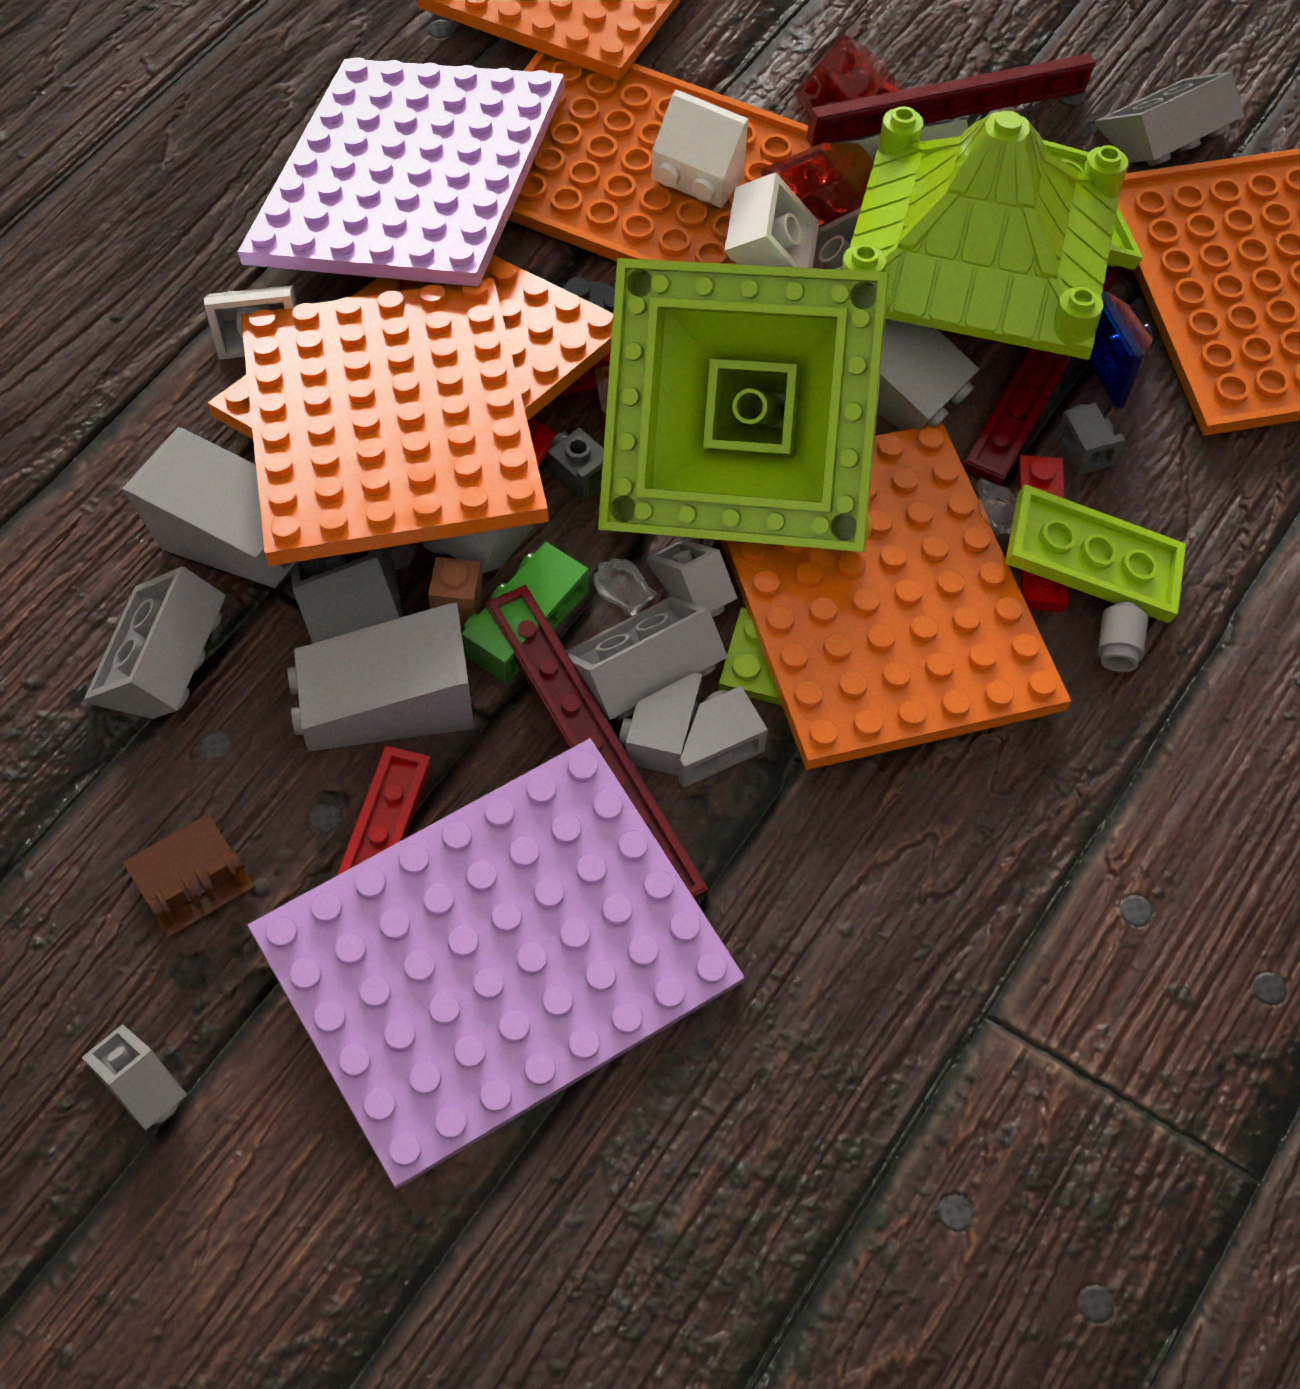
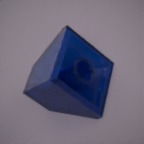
M1105 291L1102 292L1103 310L1096 330L1089 362L1115 408L1121 409L1125 407L1153 343V335L1150 327L1143 323L1135 308Z

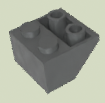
M386 548L299 561L291 569L292 589L312 643L403 617L395 563Z

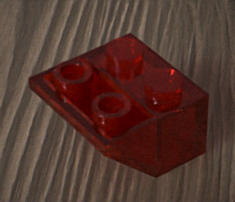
M843 33L793 94L811 114L812 108L901 91L904 88L868 47Z
M821 143L763 168L761 175L764 177L776 172L817 218L819 225L842 217L862 206L874 160L860 143Z

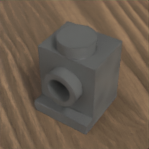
M1096 403L1088 405L1078 404L1069 410H1065L1056 435L1077 476L1115 466L1125 442L1122 433L1114 435L1110 420L1107 417H1103Z
M580 427L570 435L565 431L560 432L552 439L550 450L547 451L548 472L577 498L585 502L601 489L604 448Z

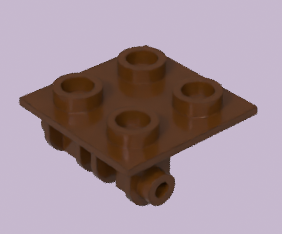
M209 814L122 862L168 938L175 936L255 889L254 884L244 870L245 867L238 854L231 850Z

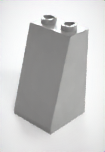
M885 319L877 414L901 430L912 428L921 430L924 426L935 428L949 414L944 407L950 401L958 406L974 389L969 381L979 371V368L938 329Z
M178 427L122 488V491L164 551L276 588L297 563L293 562L268 566L264 551L256 465L186 429Z
M457 603L445 604L294 649L296 667L288 668V680L291 695L298 694L299 707L291 708L292 723L295 736H304L308 752L474 729Z

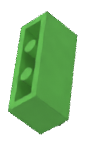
M545 542L535 554L529 553L525 556L515 576L507 584H500L493 592L490 600L526 584L552 629L555 630L589 592V568L548 542ZM522 597L500 607L505 619L521 646H523L527 639L518 634L519 624L526 620L532 621L536 625L537 630L539 628L537 620ZM486 607L480 614H473L466 621L461 632L465 657L507 684L520 670L514 660V651Z

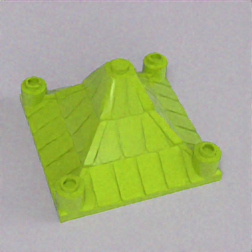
M900 106L886 112L882 121L879 146L850 247L843 255L841 270L877 271L890 274L889 289L892 293V304L885 319L1089 360L1103 310V301L1101 299L1119 196L1128 168V158L1118 148L1110 145L1094 148L1087 156L1083 172H1079L1072 166L1047 153V147L1031 123L1024 116H1020L1013 111H997L975 122L962 132L961 136L927 140L925 142L921 141L923 118L920 114L906 106Z
M617 258L598 530L866 552V542L872 531V520L868 512L886 314L892 304V293L889 289L890 274L877 271Z

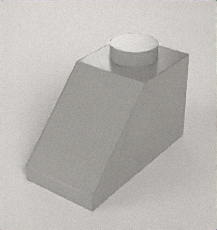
M683 539L646 558L649 567L670 596L709 608L712 617L721 614L725 610L724 605L738 599L718 549Z
M691 673L638 701L633 718H624L619 741L622 746H626L625 751L634 766L679 776L680 757L695 719L700 700L702 674Z
M742 686L730 691H716L709 695L704 702L700 703L680 757L678 781L682 788L765 752L768 729Z
M123 1024L81 1057L128 1113L145 1130L152 1124H158L168 1119L177 1109L178 1103L187 1096L155 1053Z

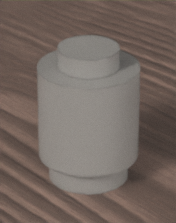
M1118 602L1103 611L1098 654L1101 657V664L1109 670L1116 672L1133 671L1138 667V662L1144 658L1148 615L1138 605L1131 602Z

